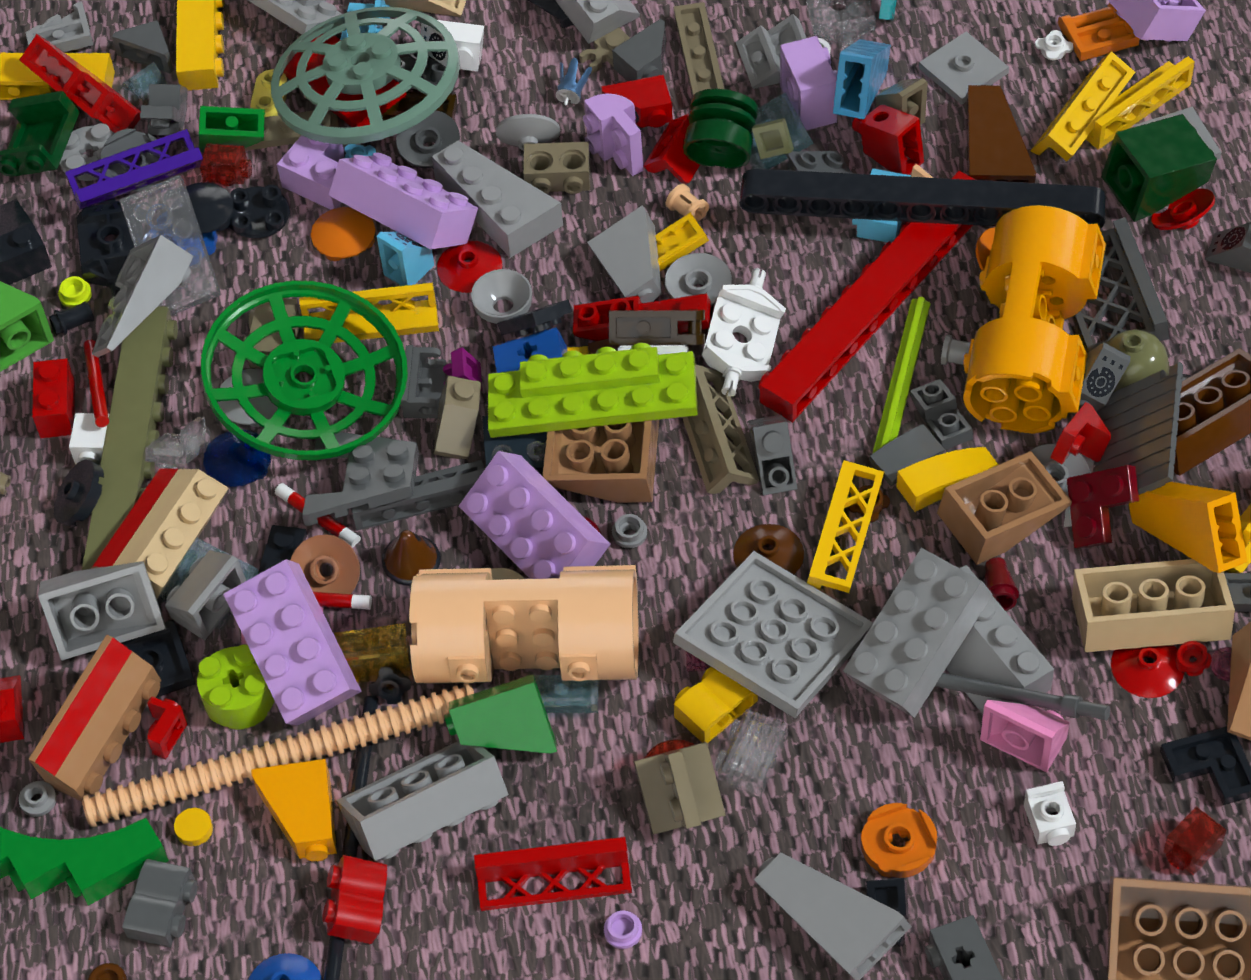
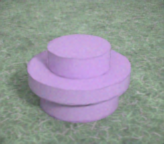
M617 911L609 916L604 924L605 939L615 948H630L637 944L642 936L641 921L631 912Z

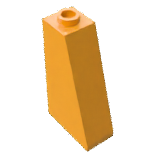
M1168 482L1160 488L1140 494L1139 502L1129 503L1133 524L1211 571L1221 573L1247 563L1236 492Z

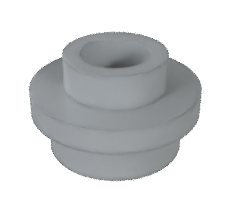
M625 514L619 517L612 527L613 540L624 548L638 547L647 538V526L638 516ZM632 529L636 533L632 535H626L624 534V531Z
M35 781L26 785L19 795V805L22 811L33 817L49 813L57 800L54 788L44 781ZM35 794H43L39 800H31Z

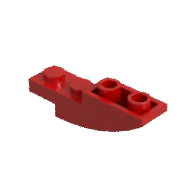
M706 293L642 303L639 296H631L574 305L573 334L576 337L595 341L609 339V310L703 309L705 310V320L702 321V329H709L711 301ZM678 321V334L688 332V321Z

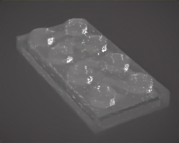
M180 175L120 200L134 247L162 235L193 255L189 265L191 269L189 277L159 306H168L172 316L222 295L184 179Z

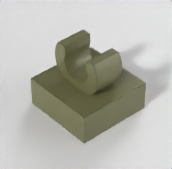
M785 118L753 126L752 132L760 159L787 154L793 151L794 147Z

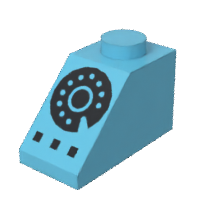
M380 232L377 235L384 276L400 286L415 285L434 266L432 249L430 250L398 232Z

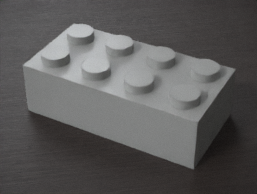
M921 547L843 672L856 684L915 718L993 594L978 578Z

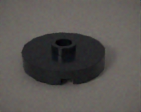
M85 459L78 462L69 471L58 490L54 503V517L57 522L73 528L77 526V520L83 522L89 517L102 493L103 485L98 483L99 477L104 478V471L101 465Z

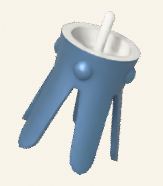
M576 58L571 60L567 75L565 76L563 63H560V84L558 85L556 98L560 102H564V105H567L568 100H571L573 104L580 102L581 91L592 71V67H588L576 83L578 60Z

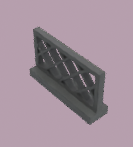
M1126 217L1114 220V228L1101 232L1104 241L1111 242L1112 249L1107 256L1104 255L1099 284L1111 288V293L1106 300L1099 297L1087 300V302L1101 307L1095 318L1082 314L1081 311L1074 315L1088 352L1103 342L1107 344L1114 335L1126 331L1123 328L1129 318L1142 322L1145 328L1142 330L1155 335L1160 341L1169 339L1167 318ZM1109 266L1123 272L1117 282L1103 277ZM1119 292L1132 296L1133 300L1128 308L1113 303ZM1108 310L1123 315L1117 326L1101 321ZM1096 328L1112 333L1108 340L1093 344L1091 335Z

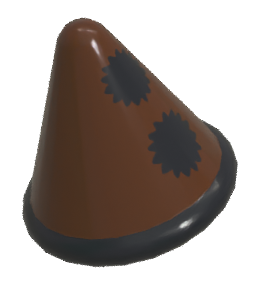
M403 530L386 546L382 554L381 563L385 574L392 581L401 585L411 586L413 576H417L419 570L438 569L441 556L439 549L432 540L410 530Z

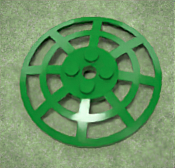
M316 281L273 283L255 289L238 298L212 324L204 341L201 354V382L204 394L213 413L223 426L239 440L259 451L293 460H321L338 457L374 440L388 427L401 406V399L405 392L408 377L407 357L403 343L394 326L385 315L369 301L349 290ZM312 297L329 300L338 305L330 321L312 316L288 317L283 298ZM270 303L274 321L257 328L244 342L227 331L228 327L245 312L258 305ZM353 310L370 322L382 335L388 346L369 353L354 334L342 327L349 312ZM292 328H313L324 332L319 341L295 339ZM279 332L282 344L273 349L268 356L254 348L265 337ZM338 337L351 347L358 358L343 363L337 353L331 349L335 339ZM218 342L236 353L232 366L233 387L213 388L211 364ZM393 358L396 367V387L391 405L373 401L372 398L376 384L374 366ZM246 359L263 368L262 383L243 386L242 370ZM364 370L365 387L362 397L343 391L345 376ZM300 372H306L313 379L309 382H300L295 378V375ZM267 396L278 409L269 420L254 408L249 399ZM238 400L246 414L264 429L257 438L249 435L226 416L218 402ZM336 403L354 408L349 415L333 425H329L324 411L330 409ZM364 412L383 417L379 424L370 432L350 443L340 446L334 435L355 423ZM294 414L310 416L315 429L298 430L287 428L283 425L289 416ZM277 434L295 439L320 438L325 449L293 450L277 447L270 443Z

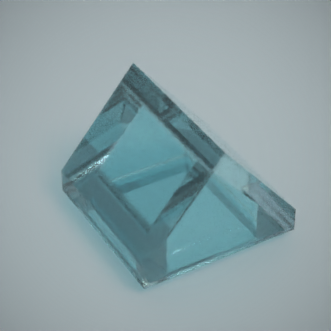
M153 62L123 84L138 98L145 101L149 98V84H167L155 62Z

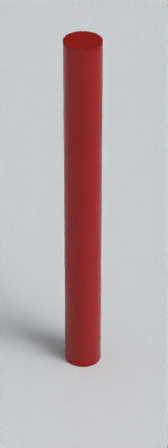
M86 340L83 348L95 424L98 427H105L109 424L100 361L99 357L97 358L92 355L96 342L94 340Z

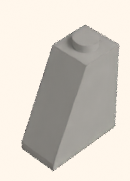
M643 205L587 243L623 297L639 296L642 303L654 302L657 297L662 295L655 225Z

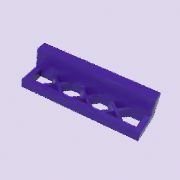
M185 129L66 171L65 175L79 210L201 167L203 157L199 147H194L189 132ZM183 139L188 151L174 156L166 154L171 143ZM165 146L162 152L156 150L157 148ZM145 152L160 157L157 162L143 167L136 165L139 155ZM134 157L132 163L127 161L126 159ZM119 163L129 168L128 172L112 178L105 176L109 165ZM103 168L102 173L95 171L97 169ZM86 173L98 178L97 183L79 189L75 177Z

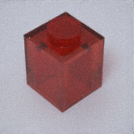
M1196 806L1167 836L1163 852L1166 853V858L1173 867L1181 871L1186 869L1194 875L1223 845L1227 830Z

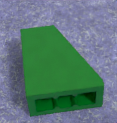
M534 674L449 702V713L444 715L450 735L457 734L460 745L549 754L557 752L556 739Z

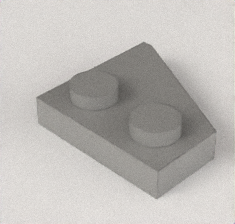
M82 1L73 5L74 12L61 19V16L56 14L44 24L37 25L27 31L28 45L36 34L42 36L63 52L81 50L84 47L94 45Z

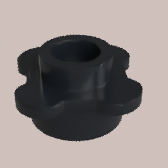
M384 666L380 668L377 680L371 682L368 689L372 696H380L387 701V704H397L401 702L403 693L411 689L412 682L399 669ZM392 684L393 688L389 689L387 685Z

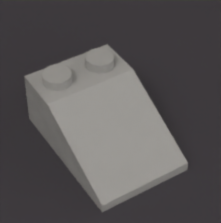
M144 561L74 571L40 582L38 597L61 661L97 650L106 635L115 638L121 643L166 629Z

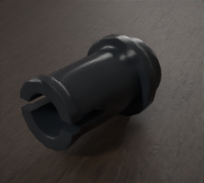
M84 301L82 304L61 312L55 310L54 314L49 316V321L56 335L60 333L66 335L68 333L67 330L93 322L94 316L88 302Z

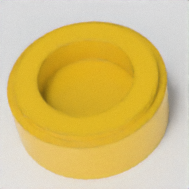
M189 808L182 811L176 817L174 831L178 840L184 845L198 846L210 838L213 824L206 811L200 808Z

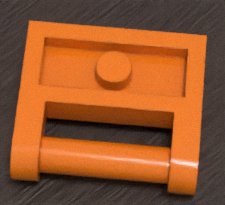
M1111 3L1102 9L1073 17L1065 15L1058 18V26L1068 41L1073 43V50L1080 62L1109 54L1111 51L1116 52L1139 45L1140 39L1134 35L1133 29L1129 24L1117 15V10Z

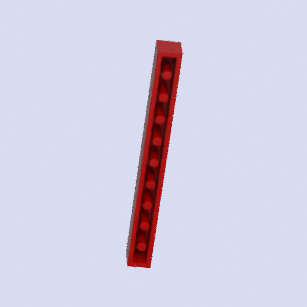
M958 171L951 178L975 180L961 171ZM906 222L895 240L887 242L882 248L880 256L873 263L870 262L863 268L860 277L854 284H848L844 288L840 299L833 306L829 305L826 307L820 320L813 328L808 327L803 332L800 342L792 350L788 349L785 351L779 364L773 371H767L762 376L758 385L760 389V403L793 423L973 225Z

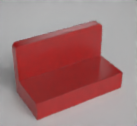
M689 114L669 122L643 165L648 172L655 174L668 169L681 183H690L700 164L690 160L683 150L686 128L690 125Z

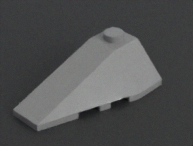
M162 235L132 248L115 284L121 289L115 297L110 299L107 307L113 313L102 323L92 355L98 358L112 352L179 285H182L190 275L191 269L189 265L193 255Z

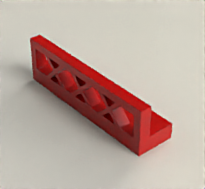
M626 837L474 855L481 911L632 893ZM620 866L622 868L623 884L607 886L597 879L605 868ZM587 870L595 871L592 874H590ZM570 872H578L587 878L584 884L575 890H569L559 882ZM558 874L554 879L549 876V875ZM540 876L549 883L541 894L531 895L522 888L530 877ZM512 879H520L517 883L512 881ZM503 881L512 888L504 898L487 900L485 884L488 882ZM592 883H594L596 886H598V887L588 888ZM554 888L559 890L558 892H551ZM517 892L522 895L513 897Z

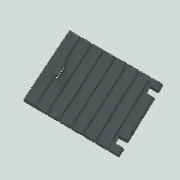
M1181 362L1169 367V375L1164 370H1161L1113 392L1108 403L1096 411L1109 430L1111 439L1099 462L1094 461L1093 466L1095 465V467H1093V472L1125 465L1135 466L1139 495L1160 488L1166 483L1173 481V465H1175L1176 435L1178 431L1177 421L1179 420L1180 392L1182 387L1181 378L1183 376V364Z

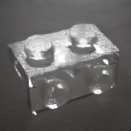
M197 417L184 427L180 434L164 433L145 448V461L156 462V466L159 468H175L177 465H187L203 452L204 448L208 447L210 431L209 428L205 427V417Z

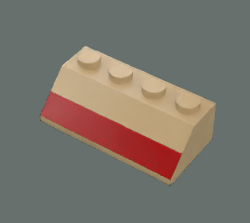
M159 468L91 569L144 561L156 599H158L215 513L229 488L199 469Z

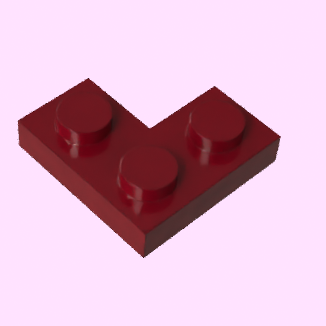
M1125 465L1067 478L1068 496L1072 501L1070 514L1074 548H1089L1112 543L1109 508L1139 502L1135 466Z

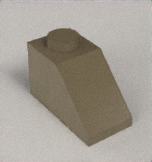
M924 78L901 80L895 85L883 89L876 96V107L884 104L919 118L920 125L925 123L928 81Z
M453 376L447 377L439 399L434 455L455 459H468L479 411L481 382Z

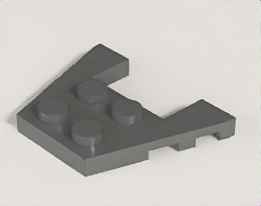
M344 432L334 434L340 446L363 436ZM376 437L366 445L356 447L352 452L338 457L327 458H348L343 491L306 495L302 513L305 526L317 524L318 517L334 513L335 518L346 516L350 508L368 504L369 509L413 497L419 457L417 442ZM317 438L315 450L325 449L321 439Z

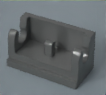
M406 345L405 354L407 357L408 377L405 392L401 399L403 417L437 418L439 399L445 382L443 367L446 365V360L427 358L440 357L441 350L438 348Z

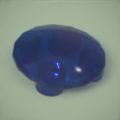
M243 429L244 432L255 438L259 435L256 432ZM230 431L217 436L210 442L203 458V466L207 475L227 487L245 486L256 480L263 479L267 475L268 467L271 463L270 454L259 451L244 443Z

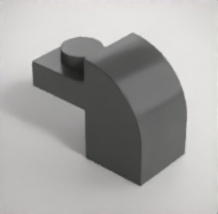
M149 84V105H141L140 118L148 122V134L171 135L183 130L187 111V88L180 84Z

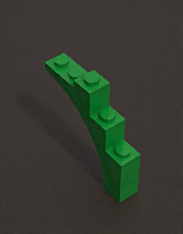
M147 818L116 831L87 838L62 840L30 837L0 827V879L9 875L17 891L20 892L25 889L30 899L66 881L75 899L82 895L89 906L138 879L147 859L165 863L169 861L162 843Z

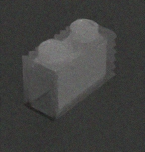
M746 709L742 720H734L728 737L732 742L727 751L722 749L719 752L714 770L718 771L719 785L761 799L788 739V724L785 721L773 719L771 716L767 717L764 714H759L757 711L753 712L750 709Z

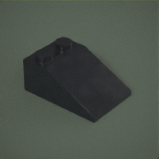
M15 199L0 205V281L11 285L51 268L52 265L45 245L33 222L18 200Z

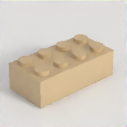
M1193 559L1074 569L1072 601L1085 652L1184 644L1188 641L1231 640L1235 608L1224 571L1221 573L1213 572Z

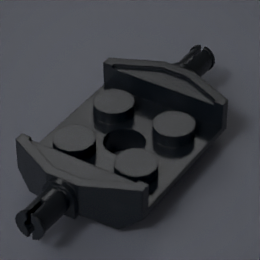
M114 197L100 202V204L85 207L76 216L83 280L90 284L109 287L112 297H115L121 289L115 284L130 250L145 243L144 216L141 206L131 200L116 201ZM108 235H119L113 241H104Z

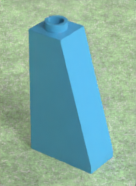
M859 39L840 52L833 114L865 119L886 77L890 44Z

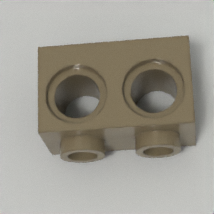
M589 142L524 144V181L546 194L558 191L577 194L581 191L590 190Z

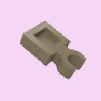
M618 27L595 40V49L582 51L579 54L580 62L584 63L587 60H595L589 64V67H592L591 73L599 71L606 61L613 66L612 50L630 39V37Z

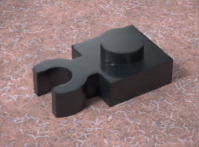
M905 878L866 881L868 897L898 911L905 919H909L907 881ZM905 935L896 942L898 947L904 945Z

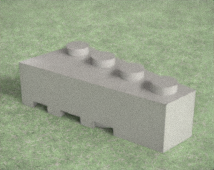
M459 140L432 156L435 179L443 185L446 191L466 196L469 203L479 208L475 221L510 258L563 226L561 202Z

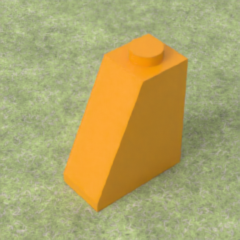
M326 759L251 769L252 778L259 796L299 859L306 858L309 861H322L330 854H337L331 781Z

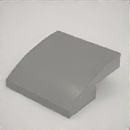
M794 14L768 31L760 25L736 42L753 89L780 83V45L806 39L801 22Z

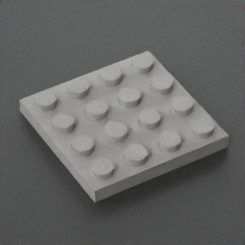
M753 551L677 630L673 643L793 718H796L854 653L873 622Z

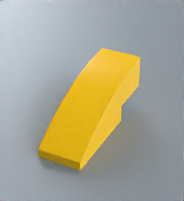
M986 447L954 450L919 461L897 471L896 487L914 512L941 500L945 487L999 464Z

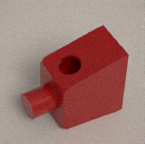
M883 104L866 115L865 119H853L852 129L861 134L863 152L889 171L909 175L912 173L914 165L920 166L924 163L920 120L918 117Z

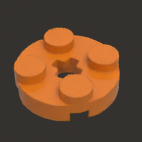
M890 803L875 809L867 818V823L864 825L861 834V850L868 864L882 876L888 878L911 877L925 870L934 860L937 846V831L931 818L919 809V812L914 809L907 808V804ZM893 834H899L901 838L907 837L909 839L903 847L891 844Z

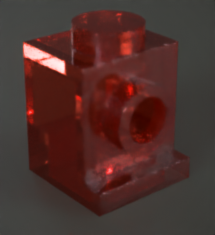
M206 144L203 161L200 166L203 182H214L222 186H232L233 184H244L245 179H250L252 175V161L247 159L244 146Z

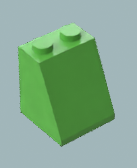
M0 281L1 372L53 342L54 338L40 300Z

